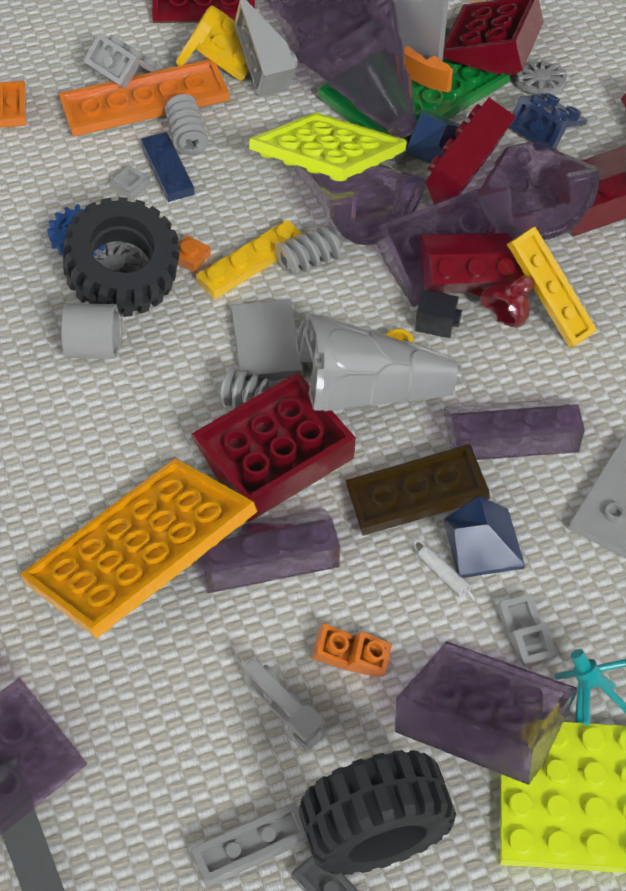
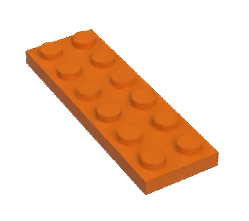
M210 59L133 76L126 88L114 81L59 93L60 103L73 137L166 116L165 106L173 96L179 94L192 95L196 98V104H198L199 108L230 101L229 91L218 66Z

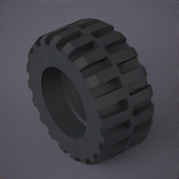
M119 197L116 201H112L111 198L101 199V204L99 205L93 202L85 206V213L82 211L78 212L73 217V223L68 225L63 251L64 275L67 276V284L70 290H76V297L82 303L88 301L89 304H116L118 312L123 313V317L133 316V311L137 310L142 314L149 311L150 304L153 306L159 305L163 301V297L168 295L172 289L180 256V246L177 245L178 236L176 231L171 229L172 224L165 216L161 218L160 211L155 207L151 206L148 208L145 206V202L137 199L135 202L127 201L128 197ZM122 241L140 248L148 257L149 262L137 271L119 273L103 267L94 258L93 253L106 243Z
M397 750L389 754L379 753L371 758L364 760L361 758L353 761L352 764L346 767L341 766L333 770L332 774L327 777L323 776L317 780L315 786H310L305 791V795L302 796L299 806L300 819L315 864L323 871L335 875L339 873L352 875L355 872L365 873L376 868L382 869L391 866L395 862L405 861L416 853H422L430 845L441 841L443 835H448L452 826H454L456 817L455 808L438 763L426 753H420L416 750H410L409 752Z

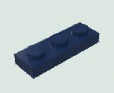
M164 132L142 138V149L167 201L171 202L195 195L194 186L168 133Z

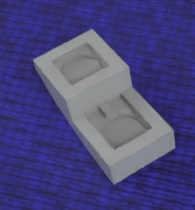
M531 593L500 601L496 605L508 637L523 666L557 656L546 622H541Z

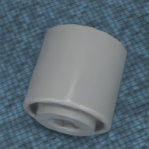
M65 303L61 324L62 348L65 358L114 359L117 357L118 350L122 346L121 313H118L116 304Z

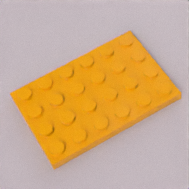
M174 458L23 571L20 576L29 588L97 639L152 594L163 588L185 568L191 566L194 561L209 549L216 546L233 530L244 524L257 510L252 500Z

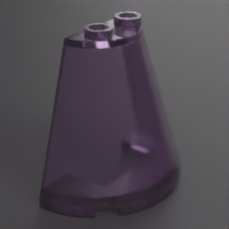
M381 164L372 166L362 173L355 174L345 181H334L328 175L310 173L304 167L295 166L296 175L305 183L339 233L346 239L359 245H373L383 242L403 228L401 223L409 213L413 215L421 200L426 181L423 178Z

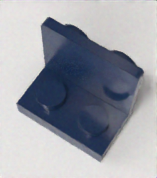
M533 93L532 96L520 97L513 112L516 118L510 125V128L547 151L555 152L567 127L586 125L588 120L580 116L582 112L572 106L565 107L560 104V99L550 93H545V95Z

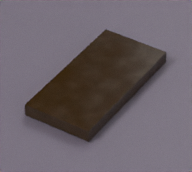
M471 444L345 480L362 536L464 507L479 496L487 500L490 499L489 489Z

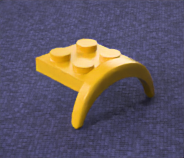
M209 6L179 54L176 64L178 66L184 65L193 51L197 49L240 82L249 71L234 26L235 21L215 6Z

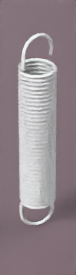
M416 540L414 546L419 553L418 557L451 587L455 593L463 596L468 592L473 600L468 596L467 598L474 602V597L469 592L470 585L429 546L426 547L422 543L424 547L418 551L416 542H422Z

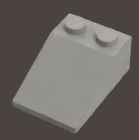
M240 0L234 26L257 96L260 97L288 90L294 77L295 69L298 66L295 53L290 52L288 43L247 0Z

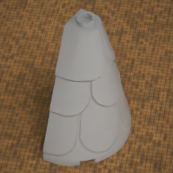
M306 314V320H302L295 345L299 362L313 361L314 365L309 388V397L313 410L330 411L451 396L454 394L456 384H459L461 381L462 368L460 365H457L455 358L408 340L399 341L374 330L370 331L316 314Z

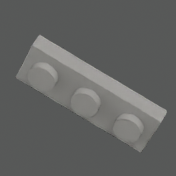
M293 802L192 847L191 853L207 888L308 841L300 819L299 808L296 802Z

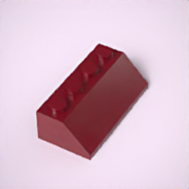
M490 97L487 98L482 106L478 103L475 105L467 117L470 119V122L467 123L464 120L454 134L457 136L456 140L450 138L441 150L444 154L442 158L436 155L427 168L431 174L425 184L437 213L442 218H444L495 150L516 118L515 115Z
M522 233L421 235L424 290L444 294L484 292L489 287L498 283L511 282L525 274L507 244Z

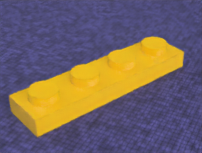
M287 219L196 274V283L215 300L278 261L275 251V245L278 242L285 244L288 238L295 239L298 234L303 233Z
M536 227L528 229L507 244L524 274L531 277L533 289L569 348L575 347L597 331Z

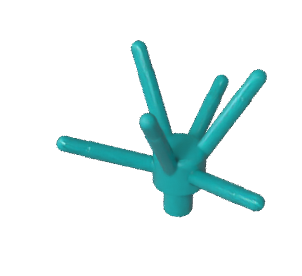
M583 649L574 650L570 654L575 665L573 670L556 673L554 677L556 680L575 677L578 681L575 723H583L585 726L590 724V689L597 686L626 714V703L612 690L616 688V684L602 674L604 671L626 667V659L598 665L594 659L587 658Z

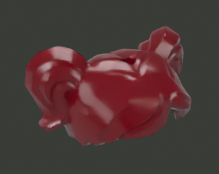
M523 275L511 282H501L493 285L481 294V304L495 312L497 322H504V325L510 327H521L529 318L530 302L527 295L534 287L530 276Z

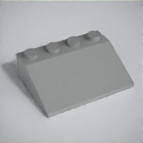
M380 0L378 2L379 24H377L379 38L384 40L389 49L400 54V50L410 46L426 60L435 55L443 61L448 0Z

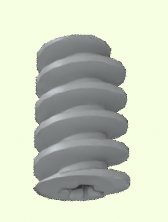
M188 94L173 96L165 106V114L173 145L178 152L185 155L201 153L208 146L209 140L202 121L200 108L196 104V98Z
M328 223L326 226L321 225L317 227L316 231L308 230L306 235L298 234L295 239L288 238L285 244L278 242L275 245L276 256L280 266L284 271L290 269L295 276L299 275V265L307 272L310 270L309 261L317 268L320 266L319 257L325 263L330 262L329 253L335 259L341 257L339 237L331 223Z
M230 366L222 382L221 402L225 406L232 405L235 409L268 390L270 380L265 378L261 385H258V375L253 374L250 380L247 381V371L242 370L238 377H236V367Z

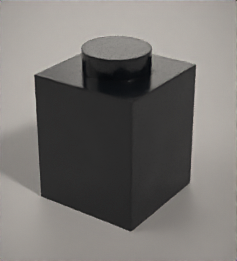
M423 289L416 314L415 331L451 338L453 327L459 328L463 310L457 309L459 296Z

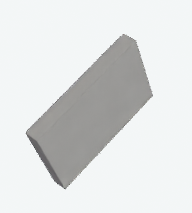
M291 299L231 305L240 372L242 370L247 371V381L250 380L253 374L258 375V381H263L265 378L269 380L288 378L297 372L303 376L302 362H299L295 348L297 333Z

